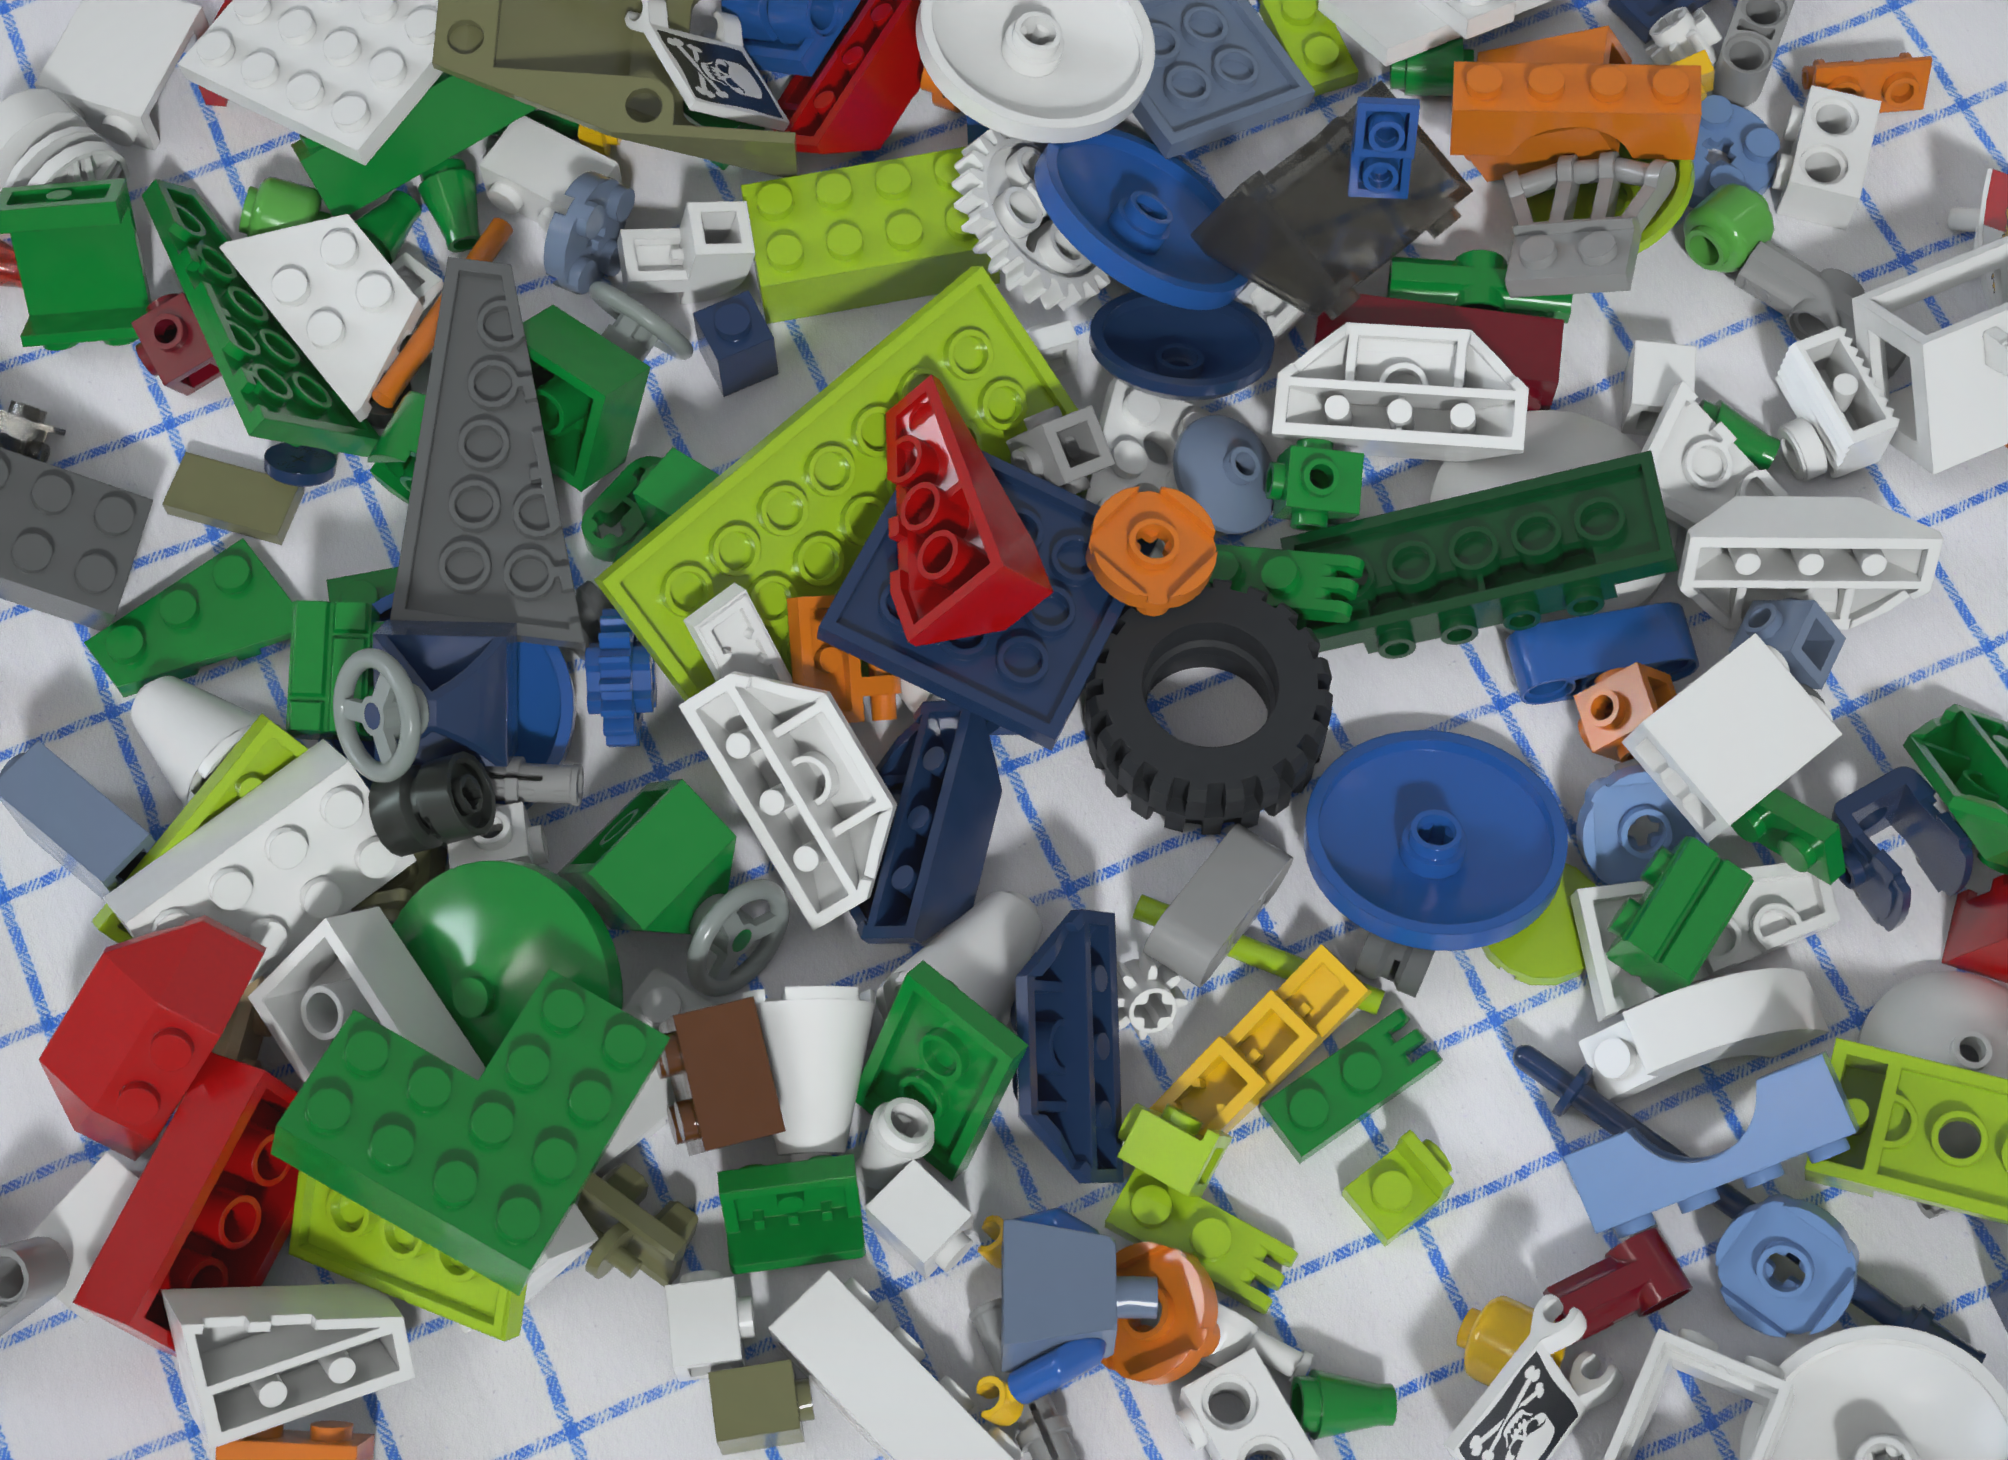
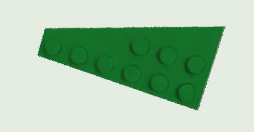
M155 178L141 195L248 435L285 442L294 447L307 446L324 449L333 454L346 453L369 457L380 436L366 418L361 422L357 420L219 247L233 239L197 191Z

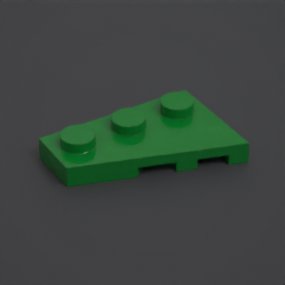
M242 538L85 641L84 644L123 698L137 694L145 684L160 677L174 676L182 680L197 675L200 667L235 656L238 661L260 655V648L291 639L293 602Z

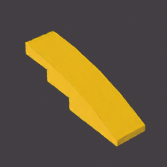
M1321 944L1276 991L1270 990L1225 1037L1219 1036L1149 1109L1163 1113L1166 1105L1170 1104L1203 1122L1198 1132L1200 1135L1204 1136L1208 1129L1220 1130L1227 1134L1321 1045L1372 991L1325 945Z

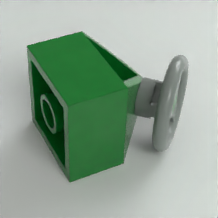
M596 281L590 285V297L604 311L616 319L613 325L609 324L602 335L555 305L549 306L523 322L551 471L580 492L626 461L651 368L643 361L651 349L655 346L680 360L689 359L693 354L692 344L677 329L634 298L602 281Z
M683 779L648 783L557 873L589 900L603 922L610 929L692 935L686 960L687 974L693 987L698 992L707 996L727 995L739 990L752 981L775 955L788 926L790 913L788 898L778 884L769 880H752L740 884L728 892L736 835ZM754 900H766L770 911L755 919L741 909L742 906ZM761 939L751 955L733 970L738 958L751 947L753 942ZM711 950L718 957L708 973L706 963L708 952Z

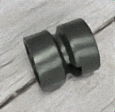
M465 751L424 762L422 766H411L402 777L392 782L380 783L373 781L368 797L369 814L374 831L381 843L392 854L400 857L439 847L443 842L450 844L486 834L493 826L496 814L495 794L491 780L479 760L474 755Z

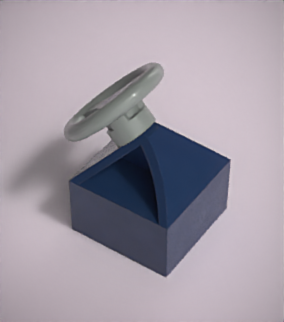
M386 620L373 633V648H365L353 653L342 665L335 682L333 695L334 723L341 747L352 766L364 777L380 783L392 782L402 777L411 765H423L424 762L462 751L474 755L483 766L507 767L518 750L517 623ZM373 668L374 692L372 696H367L364 700L354 698L355 687L360 675L366 669ZM355 721L362 723L366 732L373 736L375 759L363 746Z

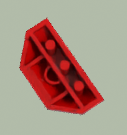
M861 0L854 10L852 17L845 24L812 77L794 75L777 102L790 122L784 132L796 133L797 152L831 154L880 150L884 142L891 135L894 126L910 101L920 89L921 77L925 66L917 47L916 18L921 0Z
M206 915L185 921V924L181 926L154 931L106 947L39 1058V1062L74 1131L136 1161L156 1141L221 1037L260 963L266 947Z

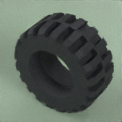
M1213 578L1212 587H1205L1193 600L1180 607L1169 608L1166 613L1160 616H1147L1139 611L1137 612L1132 606H1126L1086 684L1085 734L1090 737L1089 753L1095 768L1106 769V786L1116 797H1123L1129 793L1132 796L1131 810L1147 820L1152 816L1153 812L1165 816L1164 828L1182 833L1185 823L1200 824L1202 835L1221 834L1222 824L1234 822L1235 825L1239 823L1248 829L1258 825L1261 810L1264 809L1268 815L1274 817L1287 808L1290 803L1291 793H1302L1312 779L1314 766L1320 762L1332 713L1333 695L1329 692L1332 675L1328 660L1318 657L1321 643L1312 629L1304 627L1298 631L1296 625L1299 614L1288 605L1280 603L1276 608L1266 603L1268 593L1253 586L1248 587L1247 593L1232 590V580ZM1199 667L1215 668L1230 672L1251 685L1263 700L1268 715L1266 723L1247 739L1227 746L1203 747L1177 739L1164 730L1151 715L1147 707L1148 694L1158 683L1176 672Z

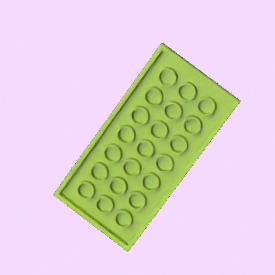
M971 266L594 579L684 701L709 687L716 680L683 620L734 582L746 589L792 677L787 598L837 595L896 489V484L887 479L886 412L931 374L942 382L980 450L1010 464L1011 453L1006 441L1028 431L1024 419L1055 406H1059L1062 416L1078 410L983 266ZM860 659L862 677L869 676L868 663Z

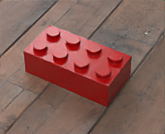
M211 1052L184 1095L72 1303L154 1348L177 1357L161 1289L262 1286L292 1228L299 1170L272 1155L271 1149L276 1125L298 1092L266 1070Z

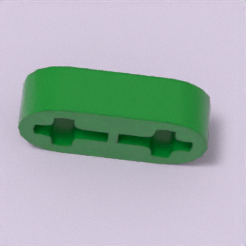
M645 456L636 459L588 507L582 516L581 528L587 549L595 558L606 562H613L617 552L627 543H632L646 527L633 491L638 487L644 472L652 465L658 464L662 458ZM620 521L623 533L621 536L617 537L609 533L603 539L601 538L599 526L605 524L612 528Z

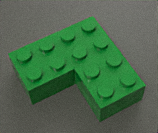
M549 968L483 1074L477 1080L354 1009L276 1125L271 1154L519 1296L655 1070L670 1037Z

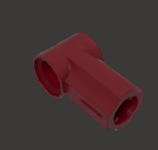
M1653 1227L1634 1235L1612 1248L1605 1254L1606 1259L1547 1287L1543 1295H1555L1563 1304V1312L1555 1319L1556 1322L1564 1320L1573 1307L1581 1310L1586 1319L1587 1328L1582 1337L1575 1342L1577 1343L1636 1313L1639 1318L1650 1315L1688 1294L1693 1287L1658 1227Z

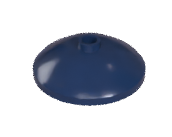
M1136 291L1118 296L1104 304L1092 319L1089 335V344L1094 357L1117 380L1141 392L1177 401L1220 398L1245 389L1259 380L1268 371L1273 360L1275 347L1274 336L1268 324L1253 310L1235 300L1218 309L1192 310L1159 302Z

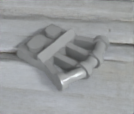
M1618 151L1600 153L1599 159L1579 160L1576 154L1561 155L1558 158V162L1518 175L1517 170L1503 174L1518 223L1517 226H1513L1515 238L1505 277V284L1510 298L1630 291L1642 232L1674 186L1676 179L1674 163L1655 159L1649 164L1622 158ZM1598 183L1591 218L1573 220L1580 184ZM1621 183L1641 187L1623 214L1614 217ZM1556 188L1549 221L1533 222L1526 198Z

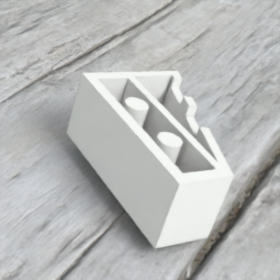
M363 1284L161 1289L189 1411L210 1449L416 1377L402 1314L387 1294Z

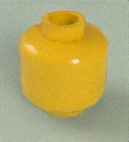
M1501 1295L1490 1300L1481 1311L1476 1308H1471L1459 1328L1456 1344L1465 1349L1464 1369L1471 1378L1487 1386L1492 1383L1530 1335L1534 1308ZM1566 1347L1550 1354L1559 1369Z

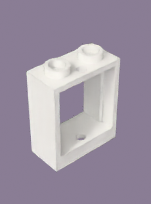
M1680 1328L1676 1336L1658 1329L1603 1460L1635 1459L1672 1368L1767 1407L1746 1460H1771L1795 1401L1793 1384L1784 1380L1786 1373L1781 1368L1768 1361L1753 1356H1746L1742 1363L1717 1353L1719 1345L1700 1333Z

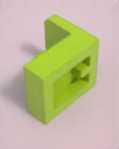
M1409 1130L1398 1139L1393 1150L1343 1189L1342 1196L1386 1247L1447 1198L1454 1183L1453 1178L1449 1174L1452 1171V1167L1445 1154L1434 1142L1429 1139L1421 1142L1414 1132Z

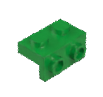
M854 1154L840 1156L818 1155L802 1161L772 1165L750 1164L739 1169L717 1172L719 1197L727 1234L729 1266L733 1274L858 1259L865 1256L866 1248Z

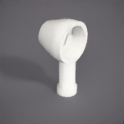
M1218 1303L1216 1323L1220 1328L1219 1344L1211 1355L1201 1358L1199 1363L1214 1370L1238 1357L1243 1352L1245 1353L1255 1347L1263 1363L1288 1376V1381L1292 1382L1295 1376H1305L1314 1357L1313 1354L1306 1350L1300 1352L1259 1330L1258 1326L1249 1319Z

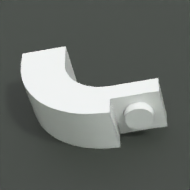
M1776 967L1734 973L1667 993L1622 1012L1624 1020L1578 1042L1587 1065L1593 1068L1592 1079L1597 1092L1615 1104L1690 1069L1737 1056L1755 1055L1774 1058L1830 1031L1805 971Z

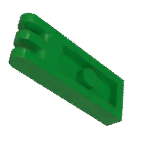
M1215 544L1217 552L1216 564L1205 587H1212L1213 578L1232 580V590L1247 593L1249 586L1263 590L1268 593L1267 604L1276 608L1280 603H1285L1299 614L1298 619L1348 623L1350 621L1353 607L1339 600L1352 601L1356 599L1359 584L1348 578L1362 577L1365 562L1362 559L1351 555Z
M1399 1008L1261 1104L1259 1112L1299 1164L1429 1074L1443 1062V1059L1435 1049L1423 1054L1415 1062H1412L1408 1057L1427 1040L1418 1028L1397 1042L1392 1035L1401 1030L1411 1019L1403 1008Z

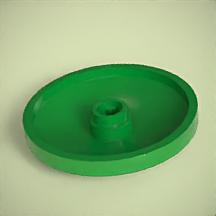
M494 860L477 861L449 869L433 878L412 896L392 926L485 1067L488 1066L549 968L622 1010L623 985L620 963L614 943L603 920L589 900L577 888L554 872L538 865L522 861Z

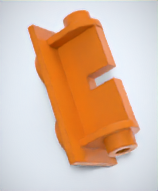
M1909 52L1900 53L1899 57L1864 59L1861 62H1854L1853 60L1825 62L1823 59H1815L1812 66L1803 67L1802 85L1805 90L1810 89L1811 85L1882 101L1879 113L1923 110L1933 59L1931 56L1912 57Z

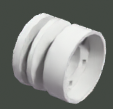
M31 88L10 95L0 102V192L5 187L126 178L128 186L130 173L125 158L109 146L102 136L87 127L85 120L62 98L49 89Z

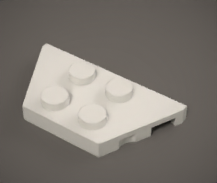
M344 214L228 241L221 245L219 248L357 420L361 422L367 418L372 409L369 403L372 392L378 385L383 373L387 372L399 355L403 339L412 333L424 307L350 215Z

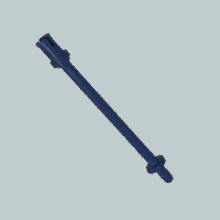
M1528 1044L1521 1045L1514 1050L1512 1057L1514 1065L1560 1098L1552 1111L1556 1116L1561 1117L1572 1106L1612 1135L1636 1127L1650 1142L1659 1148L1676 1155L1690 1157L1587 1085L1593 1072V1068L1585 1064L1579 1073L1574 1076L1533 1046ZM1728 1183L1716 1187L1721 1199L1711 1203V1205L1731 1219H1734L1736 1215L1748 1206L1756 1204ZM1791 1253L1785 1255L1786 1258L1799 1266V1258ZM1857 1274V1286L1850 1301L1857 1308L1882 1325L1907 1327L1943 1338L1962 1348L1981 1364L1983 1363L1986 1354L1981 1350L1978 1351L1935 1321L1933 1318L1936 1312L1924 1304L1919 1308L1915 1306L1903 1307Z

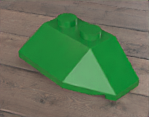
M1953 704L1945 710L1942 716L1931 719L1909 734L1903 747L1954 816L1956 823L1978 849L1977 858L1989 868L2008 875V722L1958 704Z

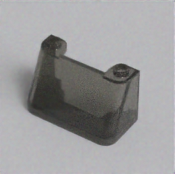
M1382 80L1360 96L1396 98ZM1356 103L1343 117L1337 116L1316 137L1263 175L1259 170L1242 182L1191 233L1190 237L1206 256L1309 317L1317 319L1323 313H1326L1333 321L1361 298L1355 290L1358 285L1426 231L1433 239H1436L1461 218L1462 215L1455 207L1473 192V189L1419 125L1415 157L1412 159L1408 199L1348 197L1347 183Z

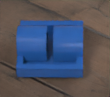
M721 0L722 12L736 15L739 18L742 27L743 47L757 70L812 77L817 67L823 62L825 55L839 33L852 17L854 10L861 0Z

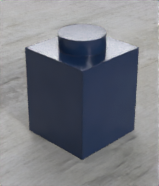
M749 290L693 313L699 351L723 397L779 374L774 337Z

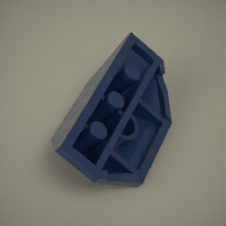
M947 700L922 702L913 715L915 722L897 737L876 766V770L896 801L897 807L871 896L866 901L849 910L858 926L857 931L860 939L868 944L922 943L963 916L974 906L1002 794V787L986 719Z
M1085 909L1071 910L1015 977V1000L1010 1013L1011 1025L1015 1034L1029 1046L1012 1078L1014 1096L1018 1101L1019 1119L1079 1184L1124 1182L1123 1160L1117 1157L1123 1146V1141L1118 1138L1122 1126L1115 913Z

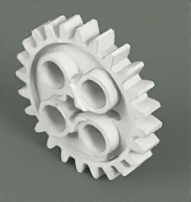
M989 129L962 150L964 157L954 165L960 176L952 181V187L963 195L954 203V208L967 214L969 217V221L961 226L962 231L976 234L979 242L972 249L974 253H987L991 258L988 267L990 274L996 273L1000 269L1006 274L1005 283L1007 290L1011 291L1016 286L1021 285L1027 303H1031L1040 297L1045 310H1050L1057 304L1063 311H1067L1074 305L1082 306L1099 294L1100 290L1109 285L1111 281L1108 274L1090 262L1065 238L1050 219L1040 201L1035 186L1034 171L1037 160L1048 143L1021 140Z

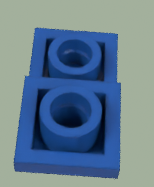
M1358 97L1349 162L1348 197L1408 199L1412 159L1415 157L1420 99Z

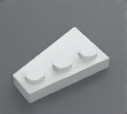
M1683 380L1673 386L1641 451H1652L1667 518L1686 529H1690L1735 496H1790L1766 469L1759 470L1735 445L1734 441L1737 438L1722 422L1716 424L1696 403L1695 399L1698 396Z

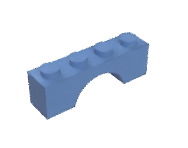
M1824 1051L1757 1079L1756 1105L1751 1123L1736 1144L1720 1153L1704 1157L1676 1155L1659 1148L1650 1142L1636 1127H1632L1574 1150L1563 1158L1595 1233L1614 1228L1618 1239L1657 1224L1652 1212L1677 1203L1681 1213L1685 1214L1720 1200L1721 1198L1716 1187L1742 1178L1746 1189L1776 1179L1785 1174L1780 1162L1803 1153H1807L1811 1164L1851 1149L1846 1137L1857 1133L1860 1127L1829 1056Z

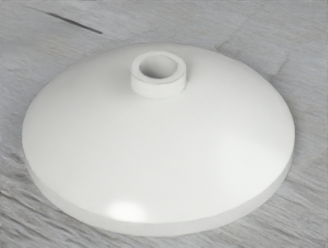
M1957 971L1929 972L1914 976L1897 984L1878 1000L1862 1024L1857 1043L2008 1079V989L1984 977ZM1964 1044L1973 1047L1979 1055V1062L1966 1060L1961 1055L1959 1046ZM1955 1121L1948 1123L1938 1134V1141L1942 1150L1954 1158H1968L1974 1155L1980 1147V1137L1977 1131L1965 1122Z

